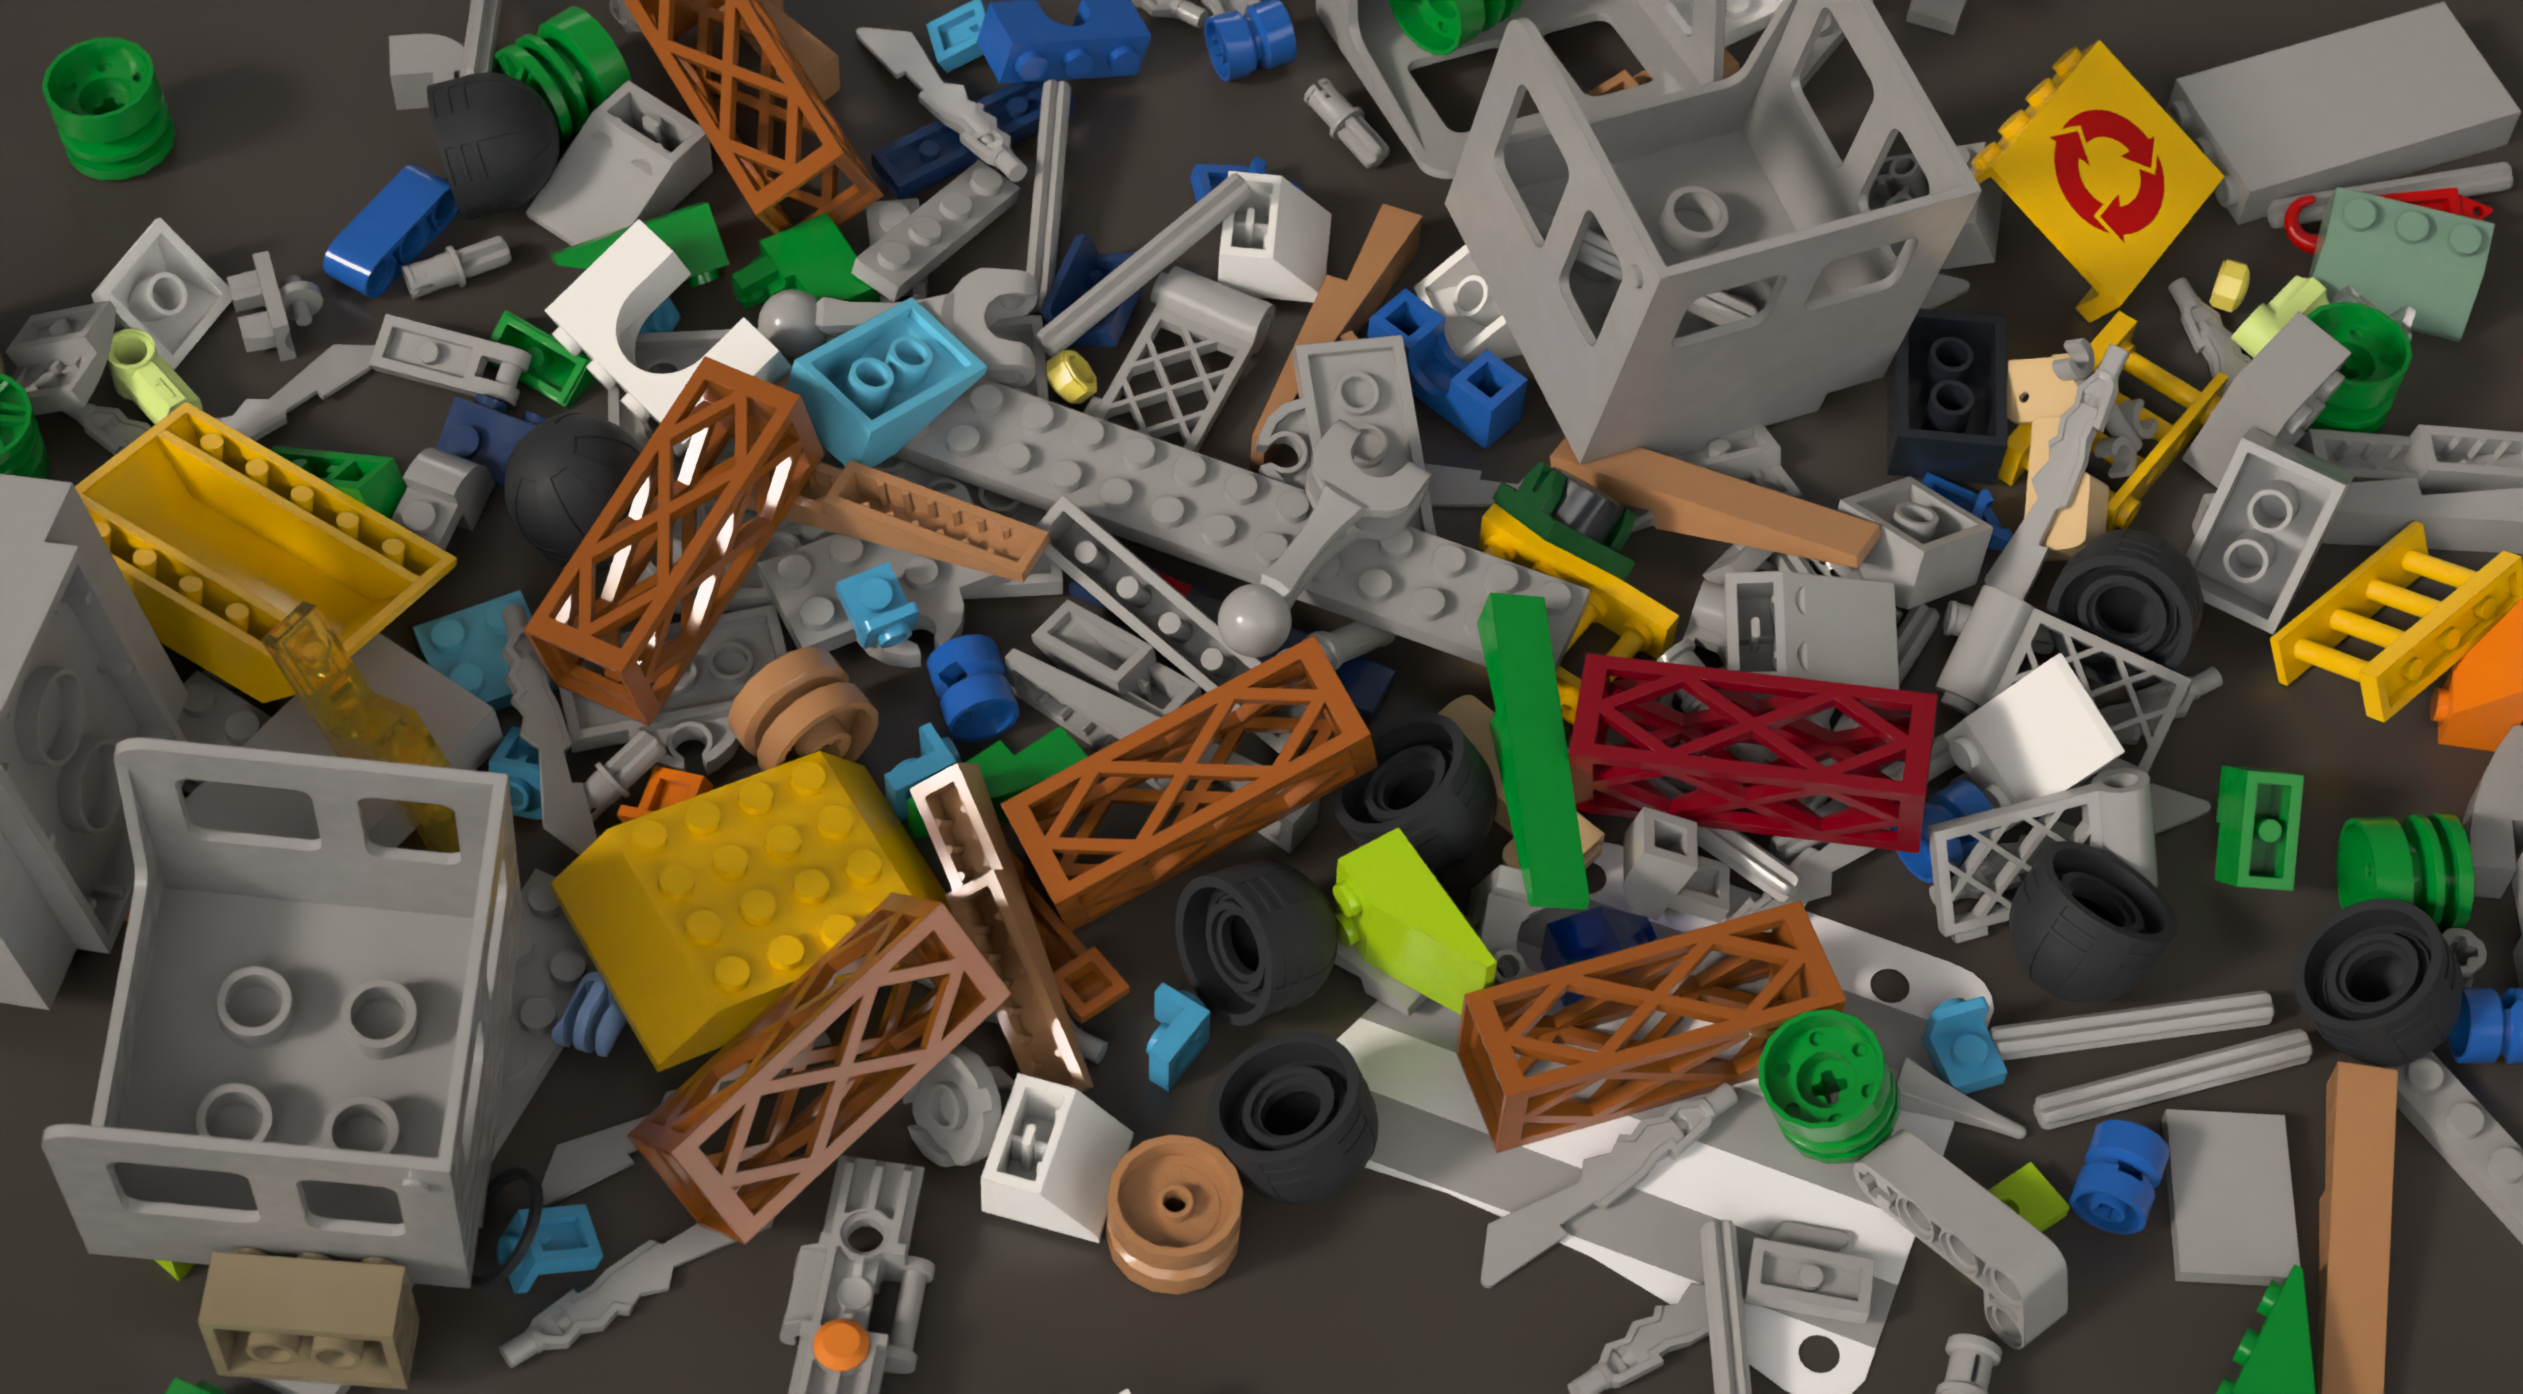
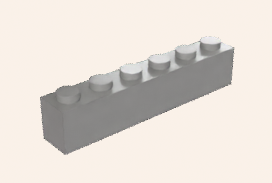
M1063 495L1037 524V528L1048 531L1050 535V542L1043 551V554L1206 692L1263 663L1258 658L1245 657L1230 649L1222 639L1216 622ZM1236 703L1232 711H1235L1243 704ZM1286 705L1265 717L1301 718L1308 705ZM1322 714L1320 715L1319 719H1324ZM1255 733L1278 753L1281 752L1291 735L1288 733ZM1315 734L1308 735L1298 754L1302 751V749L1307 745V743L1312 739V737Z

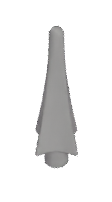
M1905 1057L1899 1070L1890 1067L1900 1090L1901 1111L1961 1122L2016 1139H2023L2027 1135V1130L2024 1126L1974 1101L1938 1079L1908 1057Z

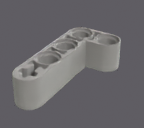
M1901 1129L1854 1164V1177L1861 1190L1873 1203L1984 1290L1986 1319L1995 1334L2006 1345L2017 1350L2024 1348L2067 1313V1265L2056 1245L2042 1232L1915 1134Z

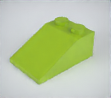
M1399 827L1338 859L1336 885L1333 886L1335 897L1334 915L1336 918V934L1344 946L1350 947L1353 945L1366 963L1459 1015L1462 1014L1465 994L1494 986L1497 961Z

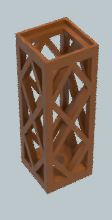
M623 0L753 212L774 234L794 226L780 204L783 199H788L815 210L813 214L800 223L827 212L836 227L839 228L884 196L760 0ZM725 4V12L718 10ZM714 23L724 27L722 60L712 56ZM696 24H698L697 50L682 45L678 40V37ZM740 33L756 39L761 46L760 74L738 66ZM711 71L722 75L721 84L711 80ZM776 71L784 84L776 81ZM737 81L759 89V99L738 91ZM775 96L787 100V109L775 105ZM714 97L721 99L720 106ZM736 105L759 114L757 149L744 145L735 131ZM774 120L786 124L785 160L773 156ZM802 131L818 136L823 145L801 160ZM839 168L851 180L853 185L837 196ZM772 171L781 174L776 179H772ZM822 172L821 197L799 189Z
M704 356L524 628L527 637L555 685L650 727L825 455L801 395ZM703 395L704 401H702L696 406L701 396ZM692 436L678 480L674 482V446ZM730 438L735 439V455L711 468ZM777 466L772 479V469H774ZM757 481V517L741 525L754 484ZM721 495L697 531V508ZM632 503L628 517L619 522ZM682 517V555L677 562L673 563V525L678 518ZM657 551V573L635 585ZM615 554L601 597L595 601L596 564ZM734 559V561L732 562V564L730 565V567L724 575L727 564ZM681 600V635L663 644L677 602ZM642 615L626 642L620 648L621 627ZM585 660L591 661L604 667V676L581 666ZM656 680V682L654 683V685H653L652 688H651V687H650V684H651L653 681Z
M1315 635L1000 805L1066 927L1073 932L1378 767L1368 728ZM1236 703L1243 704L1235 711H1232ZM1286 705H1308L1301 718L1265 717ZM1321 714L1323 715L1324 719H1319ZM1245 732L1291 734L1272 766L1227 764ZM1316 734L1305 754L1295 758L1308 735ZM1223 739L1209 764L1200 763L1209 747ZM1100 777H1108L1102 783L1096 784ZM1150 778L1172 779L1166 790L1132 789ZM1190 779L1199 780L1192 791L1184 790ZM1216 780L1253 781L1234 792L1210 791ZM1284 787V789H1283V791H1282L1281 793H1277L1279 790H1281V789ZM1112 804L1156 805L1135 840L1092 838ZM1183 806L1173 824L1159 832L1173 807ZM1089 812L1075 837H1064L1074 819ZM1054 853H1064L1060 862H1058ZM1082 854L1116 855L1101 864L1077 863ZM1150 860L1147 866H1141L1145 862Z
M892 892L636 1126L627 1137L701 1227L746 1244L1012 994L942 902ZM851 974L834 985L836 976ZM929 977L936 987L902 1017L913 981ZM893 984L877 1035L862 1038L878 988ZM853 1005L842 1041L813 1048L815 1039ZM923 1036L920 1047L899 1051ZM863 1054L857 1060H855L856 1055ZM835 1059V1063L832 1065L806 1070L809 1064ZM787 1069L785 1074L776 1076L781 1070ZM738 1079L718 1092L721 1082ZM828 1082L826 1089L788 1123L799 1088ZM779 1092L764 1140L746 1144L761 1096ZM736 1113L725 1148L703 1153L699 1148L700 1145ZM808 1143L804 1155L782 1159ZM749 1160L740 1169H737L739 1162Z
M1801 900L1467 993L1464 995L1456 1054L1496 1153L1711 1092L1724 1083L1732 1086L1759 1078V1059L1768 1038L1785 1021L1807 1011L1833 1009L1843 1013L1847 999ZM1712 950L1731 954L1700 973L1690 975ZM1637 967L1636 969H1634V970H1632V971H1630V972H1621V971H1624V970H1628V969ZM1767 977L1770 980L1758 995L1728 989ZM1567 991L1586 995V997L1552 1016L1545 1015ZM1656 1011L1667 1013L1642 1041L1632 1039ZM1629 1017L1613 1035L1587 1030L1590 1027ZM1685 1017L1715 1023L1667 1037ZM1751 1037L1731 1061L1714 1057ZM1556 1042L1598 1050V1052L1557 1044ZM1515 1054H1519L1522 1056L1517 1060ZM1540 1059L1567 1065L1525 1077ZM1607 1079L1587 1102L1569 1098L1599 1080Z

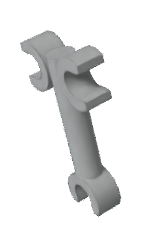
M2084 338L2065 341L2063 346L2069 353L2070 358L2054 360L2052 363L2054 373L2062 381L2074 380L2077 386L2081 385L2095 373L2093 370L2095 364L2094 352L2090 343ZM2142 399L2123 401L2119 406L2114 402L2105 426L2111 437L2102 438L2095 446L2094 455L2096 458L2113 456V465L2108 472L2110 478L2130 476L2136 469L2137 452L2143 445L2141 440L2152 438L2157 431L2158 422L2156 419L2139 421L2140 411L2145 404Z

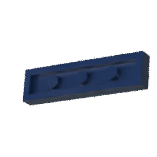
M1046 81L1015 82L975 103L984 104V112L997 118V128L1011 136V145L1039 132L1043 84ZM1072 94L1070 97L1069 116L1076 113V99ZM940 120L871 153L873 169L899 200L973 165L978 160H982L960 142V134L947 127Z

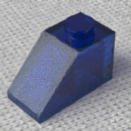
M1598 906L1547 923L1540 960L1545 970L1549 971L1659 940L1648 917ZM1637 967L1631 968V969H1628V970H1624V971H1621V972H1630V971L1636 969ZM1567 991L1560 1000L1565 1007L1586 997V995Z

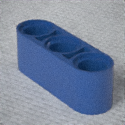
M411 163L404 167L330 244L323 261L325 274L368 298L374 299L383 294L402 274L401 267L412 264L457 215L459 209L448 180L416 163Z

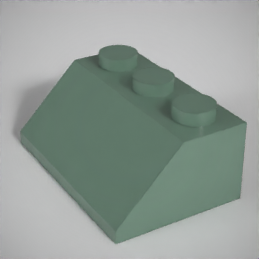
M2337 186L2324 209L2309 278L2314 277L2326 288V297L2329 303H2361L2382 311L2403 329L2459 342L2462 339L2485 273L2495 224Z

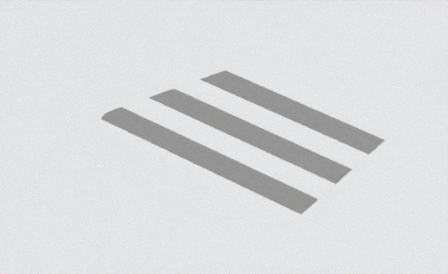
M1603 842L1602 854L1594 861L1595 864L1604 870L1606 875V884L1602 890L1589 894L1590 901L1585 910L1545 907L1524 925H1520L1517 933V950L1531 970L1542 973L1714 925L1718 922L1667 908L1658 920L1648 918L1636 911L1628 903L1624 895L1623 846ZM1730 884V911L1721 922L1726 921L1746 899L1751 897L1756 902L1762 895ZM1806 911L1847 999L1843 1013L1855 1016L1874 1032L1889 1067L1899 1070L1905 1057H1908L1940 1079L1921 1038L1930 1013L1939 1004L1949 999L1963 998L1967 1001L1984 996L1989 1006L1984 1021L1986 1028H1988L1994 1011L1992 995L1985 983L1973 972L1946 960ZM1469 913L1466 916L1469 921H1472L1473 913ZM1506 960L1510 970L1513 972L1512 965ZM1637 967L1631 968V969H1628V970H1624V971H1621V972H1630V971L1636 969ZM1695 969L1690 975H1696L1699 972ZM1884 969H1892L1902 973L1910 986L1908 995L1905 999L1896 1003H1888L1878 999L1873 994L1870 986L1873 975ZM1767 977L1728 989L1758 995L1770 980ZM1567 991L1545 1015L1552 1016L1586 997V995ZM1427 998L1410 1017L1378 1000L1336 1040L1352 1054L1376 1104L1378 1137L1374 1153L1368 1160L1365 1168L1448 1193L1500 1217H1504L1580 1182L1583 1159L1611 1153L1619 1134L1631 1135L1642 1119L1664 1116L1673 1104L1669 1103L1496 1153L1456 1054L1461 1015L1430 998ZM1656 1011L1632 1039L1642 1041L1667 1013ZM1629 1017L1590 1027L1587 1030L1613 1035ZM1685 1017L1667 1037L1715 1023ZM1751 1037L1714 1057L1731 1061ZM1556 1042L1557 1044L1598 1052V1050ZM1515 1054L1517 1060L1522 1056L1519 1054ZM1540 1059L1525 1077L1567 1065ZM1759 1078L1732 1085L1731 1087L1738 1097V1103L1716 1117L1711 1122L1709 1131L1675 1160L1668 1155L1659 1161L1646 1179L1607 1209L1592 1205L1561 1226L1568 1233V1236L1559 1243L1594 1258L1670 1305L1678 1304L1691 1283L1705 1285L1700 1230L1706 1221L1718 1219L1730 1220L1734 1223L1737 1234L1739 1264L1750 1255V1248L1754 1237L1766 1239L1784 1221L1846 1232L1849 1235L1848 1245L1837 1253L1875 1259L1870 1312L1865 1325L1743 1303L1749 1364L1791 1394H1852L1865 1381L1915 1238L1914 1234L1873 1203L1861 1190L1853 1173L1854 1164L1859 1160L1852 1163L1825 1164L1804 1157L1786 1141L1761 1091ZM1601 1079L1569 1098L1587 1102L1607 1079ZM1710 1092L1676 1102L1695 1101L1698 1100L1700 1097L1703 1098ZM1839 1092L1831 1094V1104L1839 1101ZM1900 1110V1115L1891 1136L1901 1129L1908 1130L1943 1156L1955 1121ZM1814 1335L1826 1336L1837 1345L1840 1353L1839 1362L1836 1367L1825 1373H1817L1807 1369L1800 1361L1798 1354L1799 1346L1803 1340Z

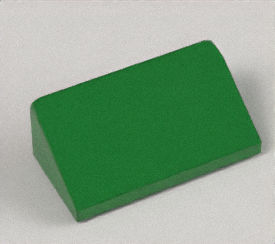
M507 310L504 311L489 341L512 346L531 354L532 359L528 371L521 372L519 381L562 406L570 408L596 380L586 368L592 359L583 352H580L576 357L572 356L550 333ZM488 362L497 368L500 367L499 364Z

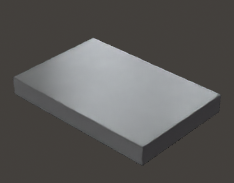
M2166 1109L2162 1117L2163 1140L2168 1144L2170 1150L2166 1164L2175 1281L2269 1286L2273 1279L2283 1284L2293 1265L2295 1264L2300 1267L2285 1115Z

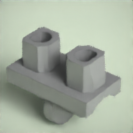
M264 251L252 254L256 270L227 277L235 312L262 306L266 307V311L237 317L246 352L277 347L280 362L296 358V353L287 319L296 320L299 326L309 325L312 322V315L317 313L323 305L321 290L312 282L301 281L298 275L288 276L285 279V285L279 289L269 252Z

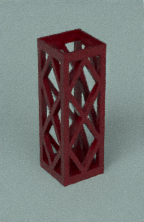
M1586 653L1569 749V764L1576 811L1635 819L1642 808L1647 807L1697 822L1699 827L1919 854L1938 694ZM1610 676L1627 678L1610 682ZM1683 689L1710 709L1684 714L1653 701V699ZM1743 692L1775 695L1777 697L1760 700ZM1836 707L1863 727L1834 732L1804 718ZM1896 710L1911 711V717ZM1609 727L1630 741L1617 746L1606 745ZM1680 740L1686 742L1672 749L1667 746ZM1736 743L1763 745L1781 758L1766 764L1743 762L1724 748ZM1829 758L1838 762L1827 767L1819 763ZM1891 761L1905 762L1903 781L1893 780L1876 767ZM1669 775L1700 789L1671 799L1645 781V779ZM1598 791L1607 795H1600L1598 794ZM1824 794L1852 807L1821 817L1796 798ZM1745 807L1759 814L1731 810ZM1898 826L1897 831L1883 829Z

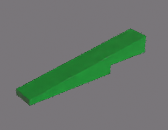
M1490 592L1477 621L1496 708L1489 727L1528 904L1533 907L1585 910L1590 897L1545 598Z

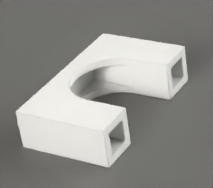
M638 219L544 310L558 326L552 333L554 338L572 356L576 357L583 351L592 359L586 368L605 388L610 390L616 384L619 385L627 393L620 401L643 424L651 417L658 424L661 423L704 356L772 384H775L790 373L792 366L781 352L744 317L699 361L683 370L667 374H657L637 368L635 344L640 328L648 316L691 275L674 251ZM703 395L701 396L696 406L702 401H704ZM692 436L674 446V454L678 458L688 450Z

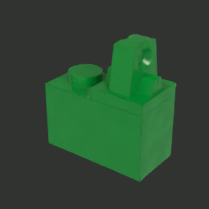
M827 212L761 240V255L752 260L751 264L732 274L733 293L744 309L764 303L774 294L790 289L805 291L817 298L818 301L822 297L849 302H878V291L851 274L857 256Z
M2221 765L2220 781L2217 780L2215 803L2218 804L2216 822L2220 823L2215 881L2236 887L2293 891L2304 775L2273 769Z

